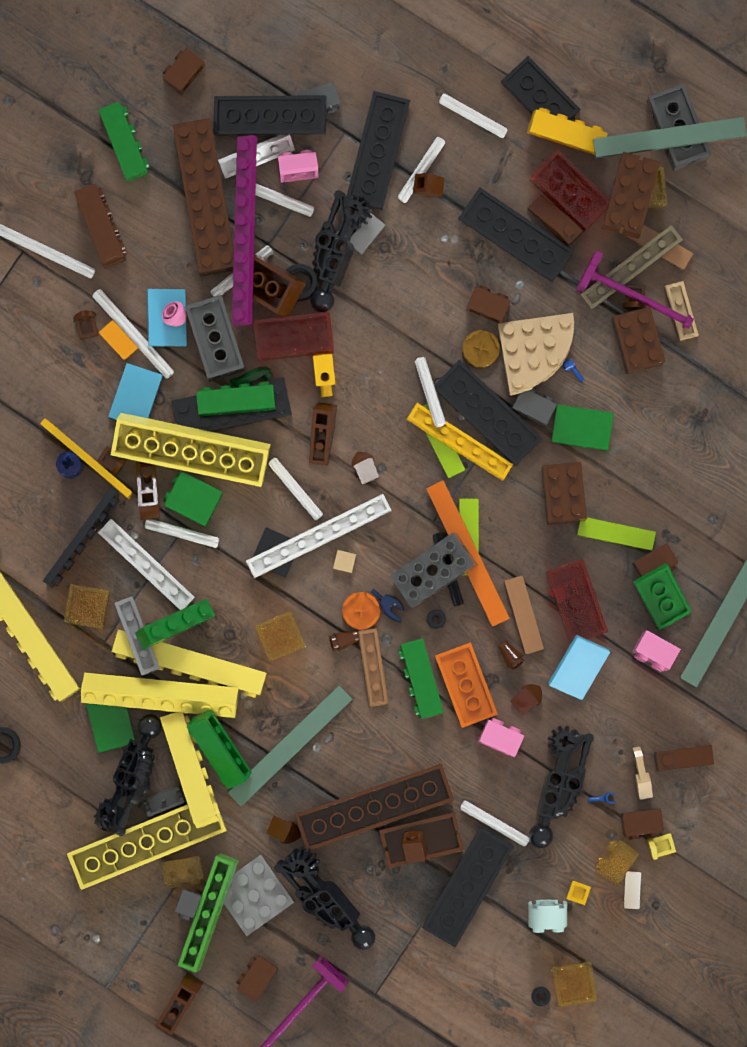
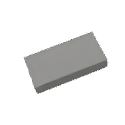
M371 213L372 218L366 219L368 224L362 223L361 228L357 229L350 239L354 249L361 255L385 227V224Z

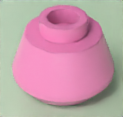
M171 302L163 309L162 320L165 324L177 327L186 321L187 313L181 302Z

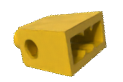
M332 353L313 355L316 386H320L321 397L333 396L332 385L335 384ZM324 372L328 373V380L323 381L321 374Z

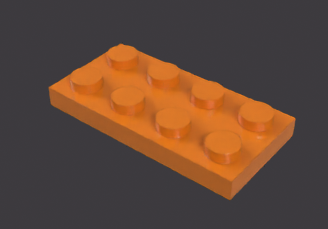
M471 642L435 655L461 728L498 715Z

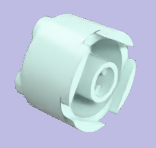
M552 899L536 900L534 905H532V901L528 902V926L533 929L534 933H543L544 929H552V932H564V928L567 927V902L563 901V904H558V900Z

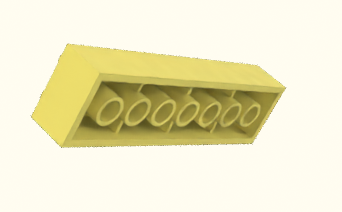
M120 413L116 422L111 455L261 487L265 477L271 444Z
M212 796L213 803H216L214 796ZM185 805L126 829L123 836L111 835L67 853L79 886L83 890L227 831L221 813L217 814L219 821L196 828L189 807Z

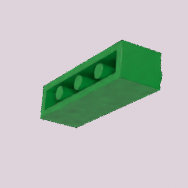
M116 102L98 109L127 183L147 176V169L150 167L147 159H142L140 152L143 149L139 140L135 141L133 134H136L133 124H128L126 117L129 114L126 107H121L120 102Z
M260 382L258 386L251 387L250 384H240L239 388H231L230 385L220 386V389L212 390V387L200 388V391H196L199 417L276 410L274 387L269 385V382Z
M206 598L142 627L135 634L142 649L145 650L207 622L215 614Z
M423 638L401 644V649H398L400 660H405L406 667L403 670L405 678H410L412 685L408 688L411 698L415 697L417 703L413 705L416 716L424 719L444 713Z
M209 710L193 717L187 725L188 732L195 739L200 751L204 753L210 766L214 768L227 790L246 782L252 771L213 711Z

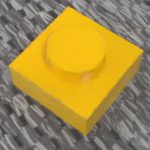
M572 880L566 899L585 905L591 887Z

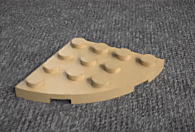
M573 313L498 323L510 395L520 394L533 389L534 386L548 380L560 368L569 353L573 339Z

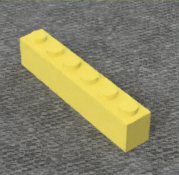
M175 712L160 717L196 828H200L219 821L217 814H220L217 802L213 803L211 798L214 796L211 785L207 786L205 779L209 777L206 768H202L200 764L203 761L200 750L196 751L194 744H197V742L187 729V725L190 722L189 716H185L184 713Z

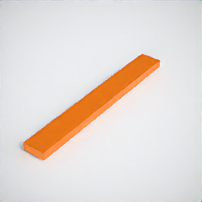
M444 480L426 488L448 535L453 532L457 533L478 564L466 573L492 627L510 619Z

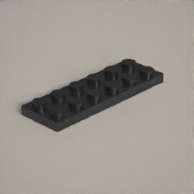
M373 91L347 197L355 195L357 198L363 196L365 200L370 201V207L383 210L410 100Z
M214 96L213 134L326 135L327 96Z
M480 187L458 218V220L552 283L574 252L573 249Z
M460 360L434 385L436 392L515 466L542 439L539 434Z
M282 377L263 381L269 382V385L274 387L276 410L199 417L196 395L172 400L177 425L214 432L290 416L292 413L285 379ZM258 383L250 384V387L258 386Z
M110 487L44 578L43 582L51 588L59 586L64 578L62 575L65 570L69 571L75 563L73 559L76 555L80 556L85 550L86 541L88 539L92 540L97 533V526L107 520L109 516L107 512L111 507L114 509L120 501V494L115 489Z
M480 827L421 928L451 946L456 947L514 846Z

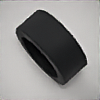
M295 264L287 268L286 271L290 274L304 272L310 277V288L300 294L297 301L310 299L317 289V276L313 269L305 264Z
M0 727V734H6L13 742L11 753L0 757V764H5L13 761L18 756L21 742L15 731Z

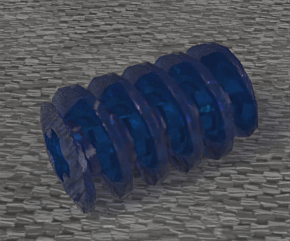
M68 451L61 453L57 457L56 468L65 478L74 479L81 474L83 463L74 452ZM70 462H72L73 466H69L68 469L66 465H69Z

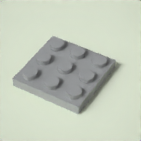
M259 855L234 873L224 901V905L246 936L294 903L262 855Z

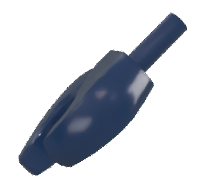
M373 588L371 593L380 600L379 606L382 612L388 618L401 622L402 620L391 611V607L397 606L400 610L404 611L402 603L394 596L388 594L383 597Z

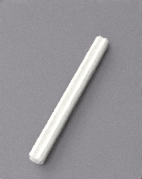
M0 224V236L88 278L94 276V268Z
M101 289L97 290L93 294V298L166 379L170 378L174 374V370L153 347H148V341Z

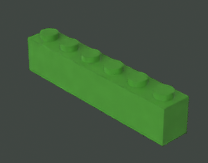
M222 853L215 857L178 963L179 967L195 973L201 969L239 860Z

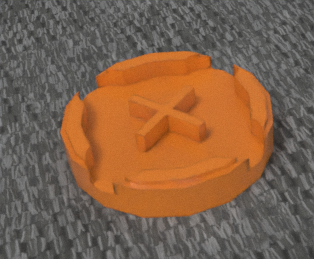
M353 593L343 603V619L353 629H369L379 619V603L369 593Z

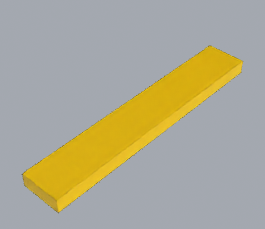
M419 403L415 404L406 419L501 481L505 479L513 466L511 462L447 421L444 426L436 427L430 410Z
M44 418L40 424L126 498L130 499L133 496V492Z

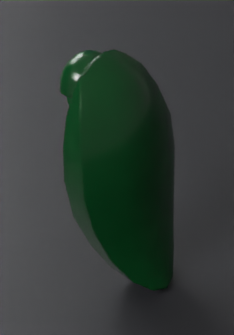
M260 366L237 378L229 379L231 386L239 387L240 384H250L261 376L267 381L273 377V374L267 366Z

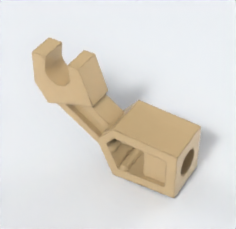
M634 747L632 749L638 774L635 775L638 797L640 800L652 798L651 779L649 772H645L642 750L640 747Z

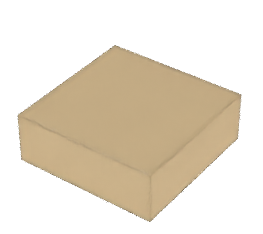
M337 550L333 569L352 573L356 554Z

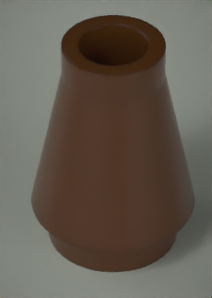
M355 630L352 632L333 633L332 636H329L333 651H341L358 642L359 637Z
M507 640L498 646L507 666L511 667L512 670L519 667L525 661L522 658L523 655L511 646Z

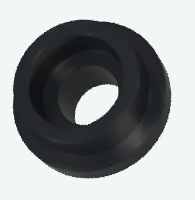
M432 610L429 612L427 624L431 628L439 629L444 626L446 617L442 611ZM434 616L440 618L438 623L433 622L432 618Z
M540 986L532 991L531 999L535 1005L545 1006L549 1003L551 994L547 988ZM538 993H544V999L539 1000L537 998Z

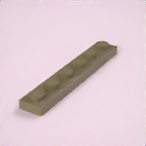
M670 225L605 276L625 285L683 241V239L674 227ZM597 281L580 296L590 309L593 310L617 290Z

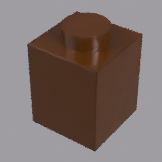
M431 173L415 174L413 193L428 198L442 197L444 188L443 177Z
M424 831L404 832L402 846L406 863L426 861L428 849Z

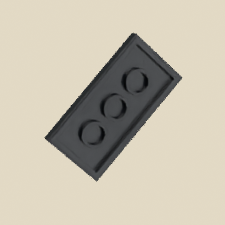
M529 56L501 81V84L531 114L536 109L544 108L549 110L552 115L562 114L568 117L567 120H571L581 110Z

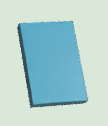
M147 289L148 347L187 346L186 321L184 324L175 327L165 324L162 320L163 309L169 303L178 301L185 308V289Z
M126 363L108 418L117 420L120 413L149 419L163 375Z
M576 635L549 680V686L583 700L610 654V650Z

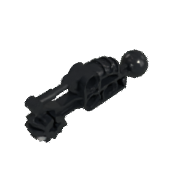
M337 190L334 193L335 199L329 218L322 224L320 232L315 237L316 252H313V271L318 274L320 280L324 281L321 289L315 291L311 296V305L317 312L325 313L334 306L332 290L334 286H341L354 252V246L350 242L354 229H360L362 223L368 224L367 218H372V215L369 213L373 211V208L369 206L370 201L365 200L363 196L357 198L355 195L347 197L344 192ZM341 205L342 221L336 232L332 223ZM329 237L328 244L324 245V240ZM346 243L345 249L340 251L341 245ZM339 261V266L333 269L334 263Z
M149 714L140 719L138 730L141 735L138 741L130 739L114 773L113 782L116 785V791L112 798L105 799L103 803L100 802L99 808L96 809L97 812L93 816L95 818L94 823L105 832L112 831L114 834L123 836L126 832L125 825L130 817L129 814L133 805H137L141 797L150 789L149 777L152 775L155 756L152 754L154 749L148 747L150 739L157 737L162 731L161 720L156 715ZM128 801V805L124 811V807L126 805V802Z
M558 726V732L555 730L551 731L555 737L549 736L547 738L553 741L552 744H548V748L555 747L551 754L557 758L554 771L546 774L536 813V815L540 816L539 822L529 832L530 843L537 848L548 847L553 840V832L549 827L551 819H558L561 816L566 817L569 811L572 812L573 805L577 804L576 798L580 795L586 773L584 768L586 758L589 754L591 742L594 740L591 733L580 735L576 729L568 733L569 726H565L563 732V728ZM566 737L565 740L568 741V743H574L576 745L567 744L562 747V743L559 742V740ZM583 744L579 767L567 773L571 755ZM552 774L559 776V783L557 785H553L550 782ZM571 779H576L578 782V787L575 790L569 787ZM548 793H552L555 796L552 804L546 802L545 797Z
M302 846L299 849L295 848L286 857V860H279L276 863L274 870L277 873H281L295 888V895L302 903V908L306 913L316 916L318 921L321 920L324 926L328 925L331 929L337 927L344 931L349 928L352 932L351 941L358 949L366 950L374 945L375 933L369 926L358 923L357 919L360 913L337 884L332 881H323L317 875L320 861L316 858L317 853L312 854L310 848L305 850ZM293 875L302 879L308 887L300 886Z

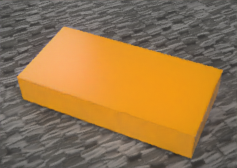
M114 320L99 331V334L124 361L139 349Z

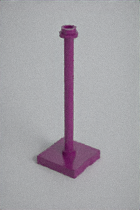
M596 250L575 291L582 294L590 280H597L682 323L683 328H690L694 320L691 315L688 314L686 317L598 273L599 270L596 268L603 254Z
M320 955L312 967L321 974L322 978L260 1047H271L327 983H331L342 992L347 987L349 980Z

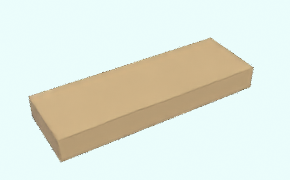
M681 281L664 286L670 309L686 317L689 314L694 318L684 282ZM674 320L679 341L699 336L694 320L689 329L683 328L682 323Z

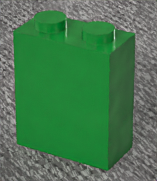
M181 471L180 475L176 474L172 481V485H174L172 491H167L163 499L165 502L164 506L206 528L223 496V492Z

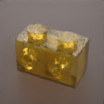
M201 856L161 862L165 886L170 885V889L182 887L181 883L189 882V885L200 884V880L204 879Z

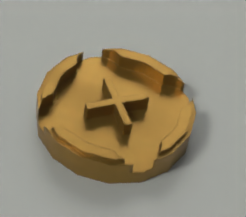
M477 330L466 336L463 342L462 353L464 359L470 365L476 368H485L496 362L500 353V344L493 333Z

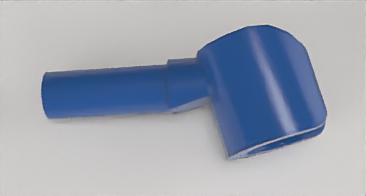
M568 359L563 362L562 365L566 372L572 369V372L580 382L585 380L578 372L573 360Z
M608 792L604 796L588 798V803L601 801L613 804L616 801L610 802L608 796L615 793Z

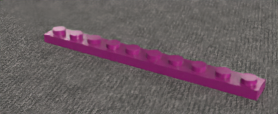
M254 135L237 137L232 325L234 326L252 325L257 136Z

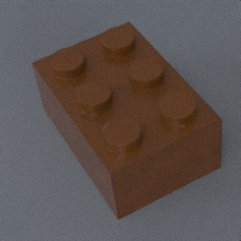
M254 255L253 299L276 314L289 317L306 283L266 258Z
M651 307L613 316L611 321L626 374L661 366L666 362Z
M581 462L543 465L541 469L547 525L586 521L587 513Z

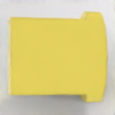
M671 833L655 838L647 837L649 852L653 860L676 852Z

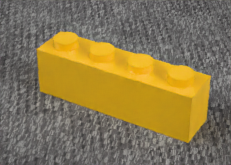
M544 108L533 111L527 130L528 134L595 155L593 139L607 137L608 135L607 132L603 131L604 128L593 125L591 128L585 126L586 122L580 120L573 122L567 120L568 117L565 115L557 114L555 116Z

